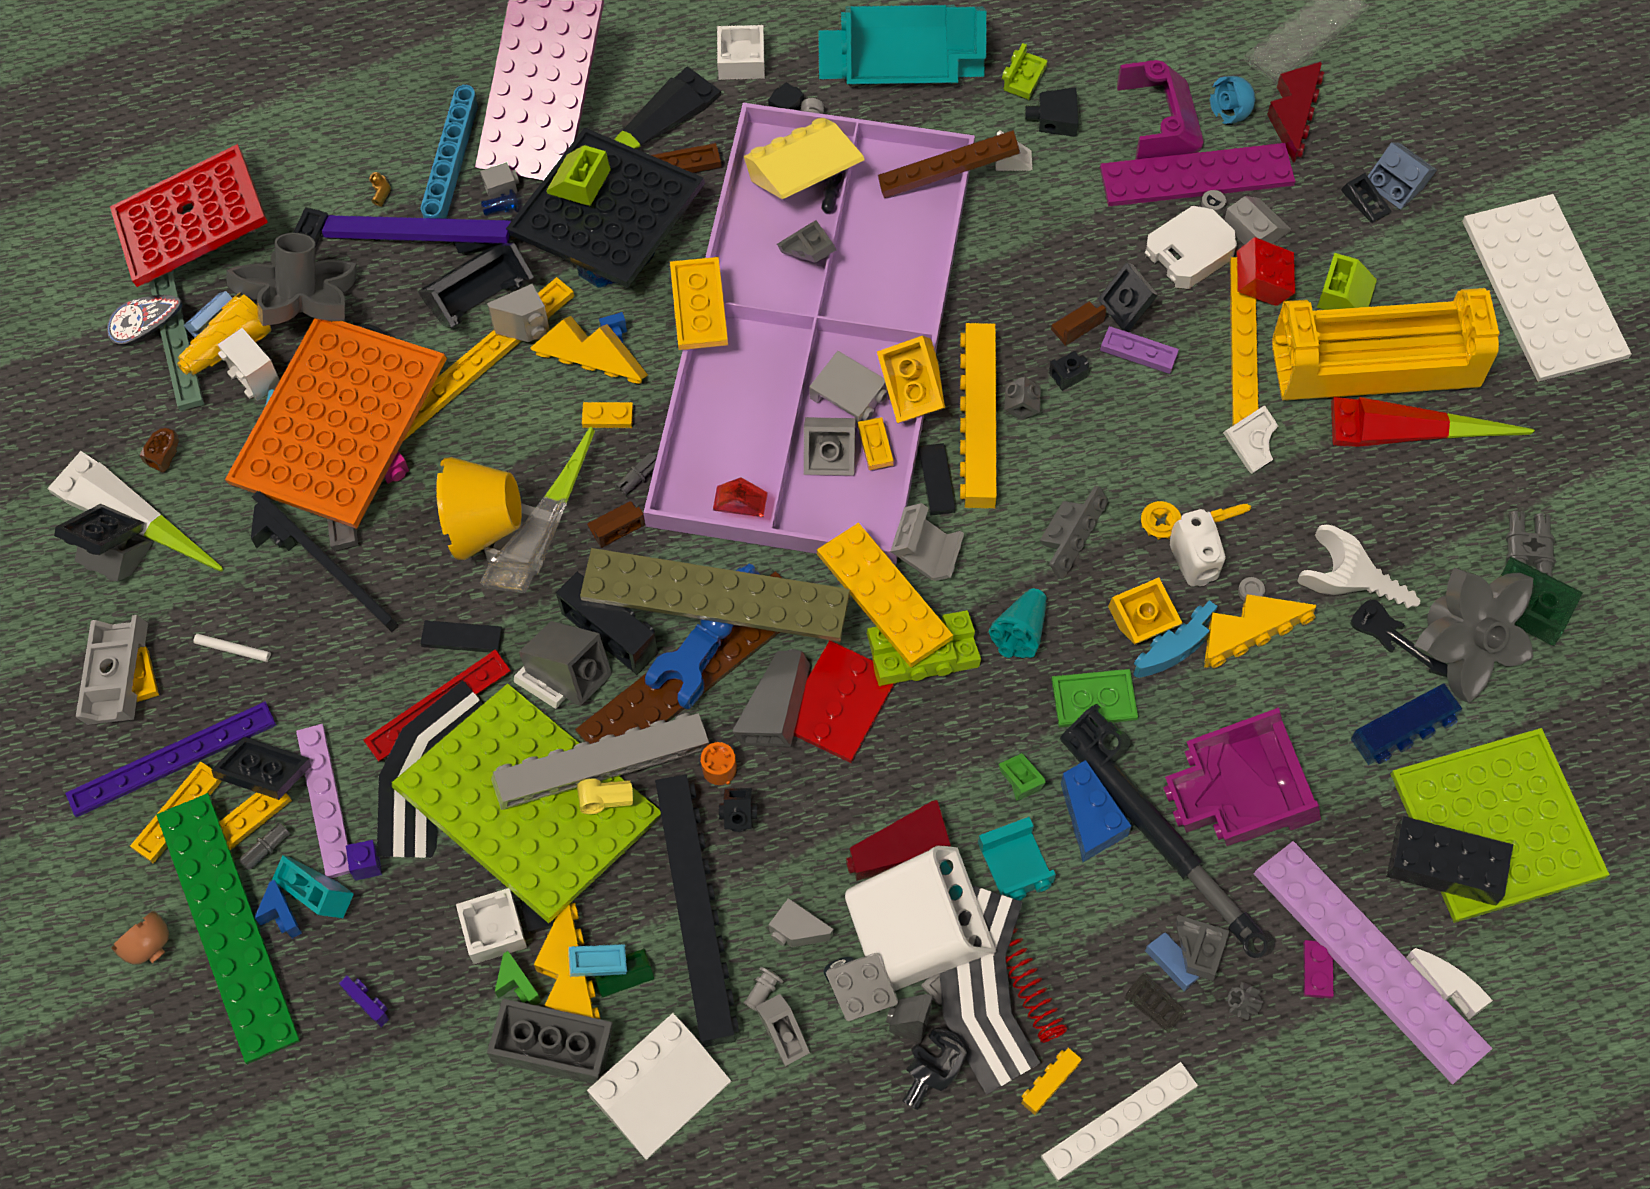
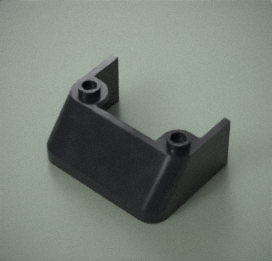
M499 243L426 285L418 293L443 326L452 328L462 322L461 317L467 310L502 289L509 288L513 291L523 285L522 280H530L534 276L515 243Z

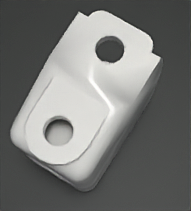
M1199 509L1183 514L1181 520L1176 521L1172 528L1170 547L1188 585L1204 586L1218 579L1225 561L1224 549L1210 512ZM1198 519L1201 525L1194 526L1191 521Z

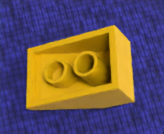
M922 335L877 351L898 424L945 408L939 365L931 338Z

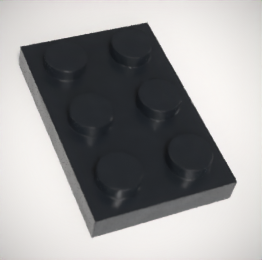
M99 504L56 526L54 536L64 540L67 544L81 547L90 554L101 555L141 533L144 528V522Z
M243 737L211 771L213 778L279 800L311 767V763L307 757Z

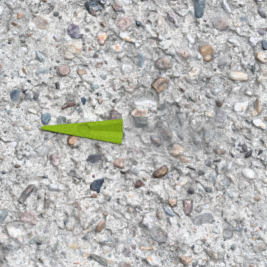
M592 426L588 429L563 471L532 514L490 561L480 582L484 588L526 593L533 576L539 574L595 433Z

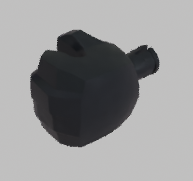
M939 1027L932 1029L929 1038L937 1047L941 1048V1053L937 1056L928 1053L918 1044L911 1048L915 1059L906 1070L913 1075L915 1080L902 1101L909 1106L912 1105V1108L916 1110L919 1109L929 1088L939 1091L945 1090L954 1082L963 1066L967 1053L964 1043L957 1034Z

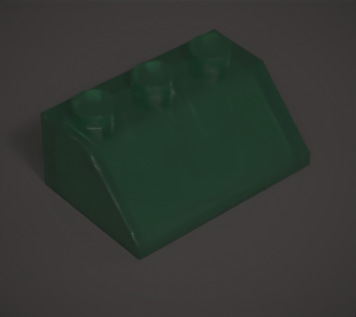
M1510 557L1500 577L1510 573H1522L1533 578L1532 594L1524 613L1514 625L1520 627L1526 633L1555 646L1563 634L1583 592Z

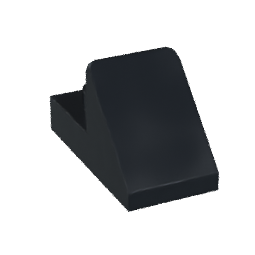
M257 503L254 506L251 540L255 547L258 548L270 538L278 548L283 545L290 551L296 546L292 535Z

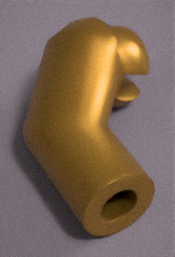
M374 172L369 178L376 191L371 201L374 205L382 207L390 193L391 187L384 175Z

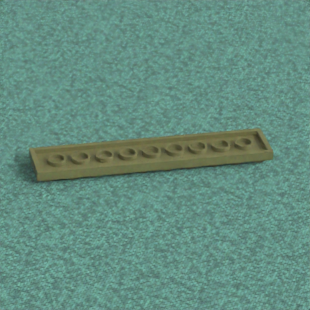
M591 548L580 598L584 601L841 642L850 589Z

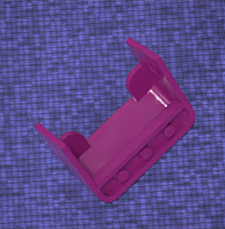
M1160 60L1120 65L1117 91L1163 85L1171 114L1170 117L1162 120L1160 134L1139 136L1135 160L1198 153L1202 149L1204 140L1187 80Z

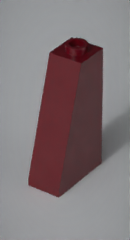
M938 800L927 803L850 847V857L846 858L849 874L854 873L856 881L871 878L925 853L933 847H951Z

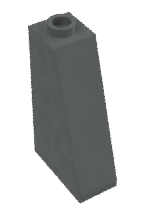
M789 649L788 651H777L733 729V734L741 745L791 747L810 668V663L802 651Z

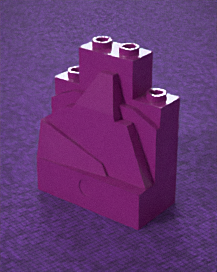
M1279 708L1186 741L1189 750L1184 752L1190 768L1165 777L1168 785L1163 788L1168 801L1174 800L1177 810L1172 812L1178 827L1184 825L1187 833L1217 822L1213 824L1218 840L1224 838L1226 846L1241 841L1245 842L1284 827L1294 830L1321 820L1318 802L1315 801L1283 724Z

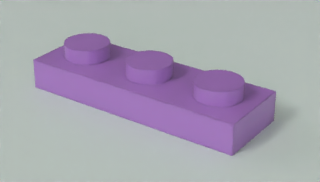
M1109 326L1100 351L1170 374L1179 349Z

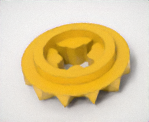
M1163 501L1147 505L1141 514L1142 528L1147 531L1148 536L1153 535L1158 540L1166 537L1169 539L1176 521L1181 520L1179 510L1174 505ZM1167 515L1165 520L1166 525L1162 523L1158 526H1155L1157 521L1156 517L1161 519L1162 517Z

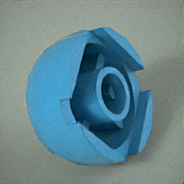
M1225 76L1219 78L1214 83L1213 87H1216L1215 92L1210 95L1211 109L1216 117L1220 113L1224 120L1223 124L1242 121L1251 114L1255 104V93L1247 80L1238 76ZM1234 109L1235 115L1228 116L1222 113V110Z

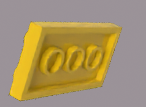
M719 257L670 262L679 350L728 345Z

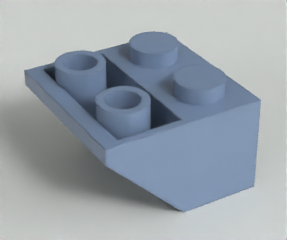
M1391 142L1369 173L1368 178L1381 196L1401 210L1427 185L1437 169L1401 143Z

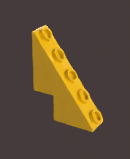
M569 316L559 322L530 347L532 351H536L537 356L546 358L550 356L557 357L559 362L565 364H573L575 362L582 364L581 367L583 369L592 371L596 369L603 370L605 375L611 377H619L621 375L628 377L627 380L632 383L640 384L642 379L648 376L608 324L598 328L588 337L573 317Z
M1246 594L1241 617L1212 613L1209 622L1210 632L1207 638L1204 667L1212 666V668H1217L1226 662V658L1233 655L1236 658L1240 657L1249 650V647L1255 644L1258 647L1263 646L1271 640L1272 636L1278 633L1280 636H1283L1299 623L1302 625L1310 623L1316 618L1314 615L1316 605Z
M571 903L557 915L534 963L537 972L556 979L544 1006L549 1009L601 1020L598 1007H592L591 998L596 997L593 982H587L586 976L570 977L568 949L569 947L584 945L581 928L576 929L574 923L575 919H579L575 903Z

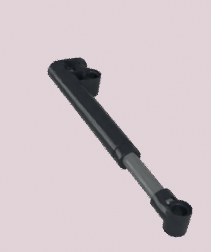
M1098 704L1088 708L1061 735L1060 741L1080 763L1085 760L1120 809L1173 869L1177 870L1183 880L1189 878L1228 922V929L1242 943L1245 953L1253 958L1267 956L1272 953L1275 947L1272 935L1263 931L1247 912L1243 913L1203 869L1204 861L1197 854L1195 855V851L1115 763L1128 750L1130 746L1129 736L1124 731H1120L1112 721L1108 722L1099 712L1101 707ZM1114 735L1118 739V746L1115 749L1112 748L1110 743ZM1256 937H1259L1264 943L1262 952L1258 951L1254 946Z

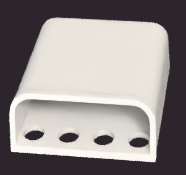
M933 847L925 853L847 889L845 892V900L864 955L879 954L894 991L996 952L957 847ZM945 860H950L953 863V871L949 875H942L939 868L940 864ZM959 885L963 890L961 898L955 901L951 900L949 895L950 888ZM962 911H970L972 921L967 926H961L958 920L959 914ZM973 936H978L982 941L981 947L972 946L968 940Z

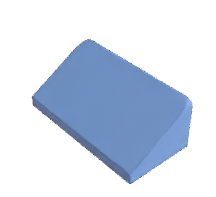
M1166 933L1147 946L1145 952L1184 992L1200 978L1186 972L1181 948Z

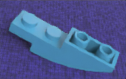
M1209 600L1204 607L1199 605L1191 615L1192 620L1187 625L1183 623L1175 634L1170 630L1163 636L1159 634L1151 643L1150 651L1147 654L1142 652L1135 660L1134 665L1136 667L1133 675L1140 678L1156 674L1178 664L1194 653L1207 640L1210 630L1205 626L1210 622L1212 613H1216L1218 606Z

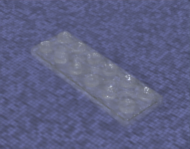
M1311 0L1244 55L1243 61L1277 86L1281 73L1302 67L1363 16L1370 6L1362 0Z

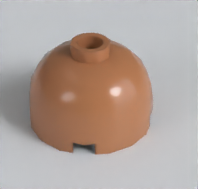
M155 910L144 917V922L141 921L129 929L111 947L123 961L132 965L142 964L148 960L154 963L165 953L162 948L168 941L169 931L166 923Z

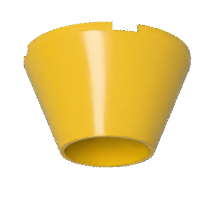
M454 457L444 458L441 461L440 465L444 466L443 473L437 474L438 513L443 535L449 534L452 545H448V548L456 559H468L519 529L522 518L521 499L517 482L511 473Z

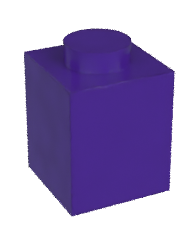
M373 840L346 845L349 872L355 881L382 875L380 857L377 856V846Z

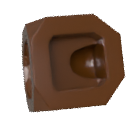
M161 428L154 432L142 448L140 453L142 461L157 471L165 472L177 452L178 434L170 428Z

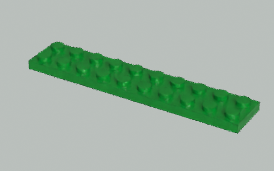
M207 793L156 814L245 1063L250 1064L301 1042L211 796Z

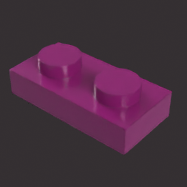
M1305 940L1303 942L1304 997L1332 999L1333 958L1328 953V950L1317 941Z

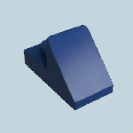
M275 880L269 882L255 919L260 925L275 919L282 934L287 932L291 938L302 934L280 886Z

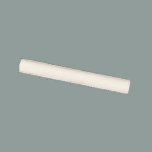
M196 634L194 637V644L268 662L271 653L268 651L201 634Z

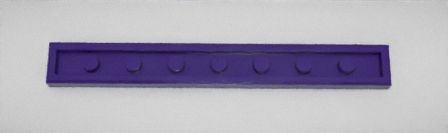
M328 215L322 233L326 238L507 243L510 235L506 228L511 221Z
M263 702L72 789L65 794L73 814L77 818L236 745L243 737L251 738L277 725L267 703Z

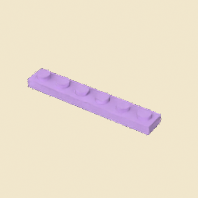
M320 724L297 730L301 756L309 758L311 767L305 772L325 875L329 878H335L349 874L346 845L349 844L324 726Z

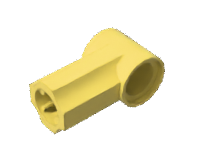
M585 779L577 785L580 811L584 814H596L607 807L633 805V791L630 781L601 783L597 779Z

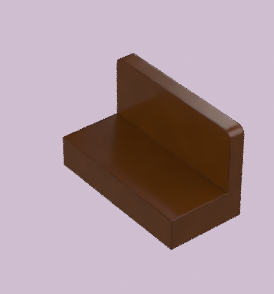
M1089 301L1052 324L1051 330L1067 346L1102 324L1107 308L1104 305L1096 308Z
M629 501L594 519L587 525L599 546L603 548L646 524L640 507L635 508L634 504Z

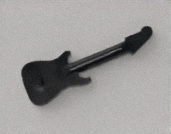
M1367 600L1355 612L1350 622L1355 630L1375 637L1391 653L1395 649L1391 641L1395 642L1429 667L1430 673L1447 677L1448 665L1423 654L1414 646V643L1397 632L1396 629L1404 628V623L1390 617L1378 601Z

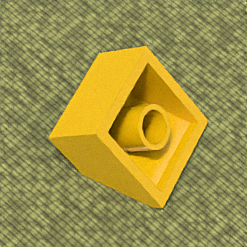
M1160 578L1112 597L1108 606L1118 628L1134 645L1182 625V621Z

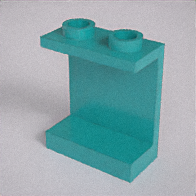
M1030 817L981 834L978 839V845L1000 895L1018 901L1025 898L1027 892L1035 889L1037 892H1042L1052 886L1051 883H1054L1056 875L1054 870H1048L1032 834L1034 826Z

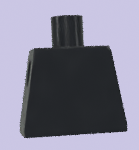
M1077 88L1039 93L1038 105H1025V120H1038L1039 132L1076 137L1078 129Z

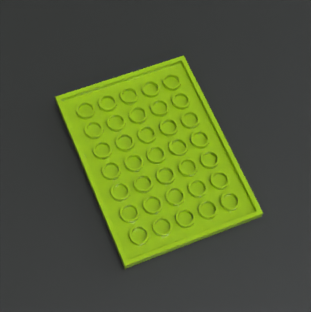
M508 683L392 782L394 790L548 923L561 913L661 818L660 810L633 787V805L607 807L596 814H584L580 811L577 788L501 810L491 780L496 768L505 764H512V766L522 764L523 760L533 756H537L538 759L543 758L557 749L568 751L574 749V746L579 744L578 741ZM616 776L613 778L601 781V783L619 782L624 780L620 776Z

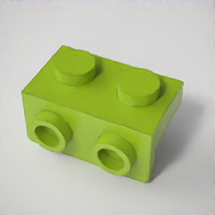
M1022 43L1020 49L1014 51L1011 58L1012 64L1010 67L1005 68L1002 80L1005 81L1004 91L1030 99L1047 67L1048 60L1027 53V44Z

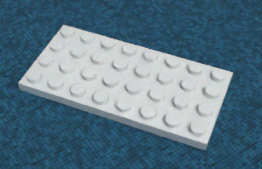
M1554 194L1464 217L1462 222L1538 382L1620 361L1631 356V352Z

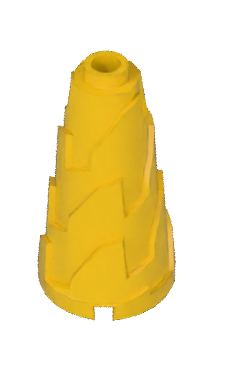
M238 293L222 307V311L208 323L209 325L190 342V345L179 355L177 365L184 374L191 373L195 375L208 366L212 367L222 360L218 354L220 352L218 344L241 328L256 343L271 332L270 325L262 326L258 319L257 305L246 295L243 294L241 296V293Z

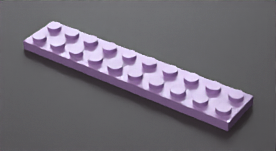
M1294 841L1255 871L1254 875L1312 937L1328 950L1330 956L1452 1084L1492 1049L1447 1000L1444 1001L1441 994Z

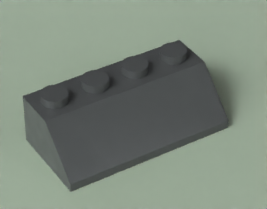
M502 999L487 1054L491 1062L594 1084L604 1075L613 1023Z

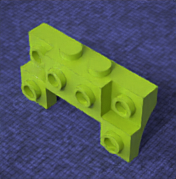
M968 610L942 616V622L953 634V640L911 668L877 627L867 628V637L878 685L908 680L919 681L925 677L935 675L946 676L951 672L978 668L981 657L974 640L975 630Z

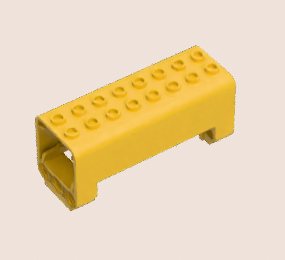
M1485 288L1461 289L1457 291L1454 300L1451 302L1315 311L1312 310L1311 302L1308 300H1294L1283 302L1272 337V350L1283 401L1477 388L1482 386L1498 354V336L1500 333L1490 291H1487Z

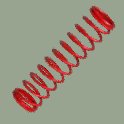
M1015 925L1013 934L1018 931V929L1016 928V925ZM1018 938L1010 942L1009 946H1014L1020 943L1023 940V938ZM1023 948L1011 956H1005L1006 963L1014 956L1025 953L1028 948ZM1027 958L1016 966L1006 967L1011 969L1008 977L1016 979L1013 987L1021 989L1018 997L1026 999L1023 1007L1031 1009L1028 1017L1036 1019L1033 1023V1028L1041 1029L1038 1033V1038L1040 1042L1044 1043L1064 1034L1067 1031V1027L1061 1024L1042 1033L1048 1027L1061 1022L1063 1018H1058L1045 1026H1035L1040 1019L1054 1013L1058 1008H1053L1040 1016H1030L1036 1008L1049 1003L1053 998L1045 999L1035 1006H1025L1031 998L1044 993L1048 989L1045 987L1030 996H1020L1027 987L1035 985L1043 979L1040 977L1025 986H1015L1022 977L1030 975L1038 969L1032 968L1020 976H1010L1016 968L1031 962L1033 959Z

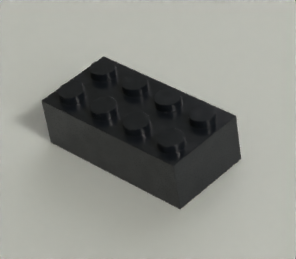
M577 571L556 592L561 614L578 628L599 633L604 649L638 675L658 654L655 630L647 622L641 623L636 619V615L630 608L581 600L580 594L584 576Z
M1403 816L1395 829L1387 877L1496 906L1505 896L1513 844Z

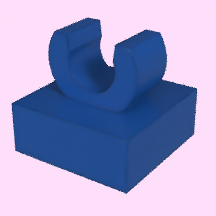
M623 312L600 318V327L608 324L623 343L622 333L627 332Z

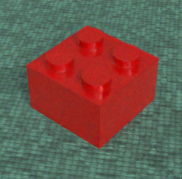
M1254 237L1237 250L1238 292L1271 305L1278 306L1295 294L1294 252Z

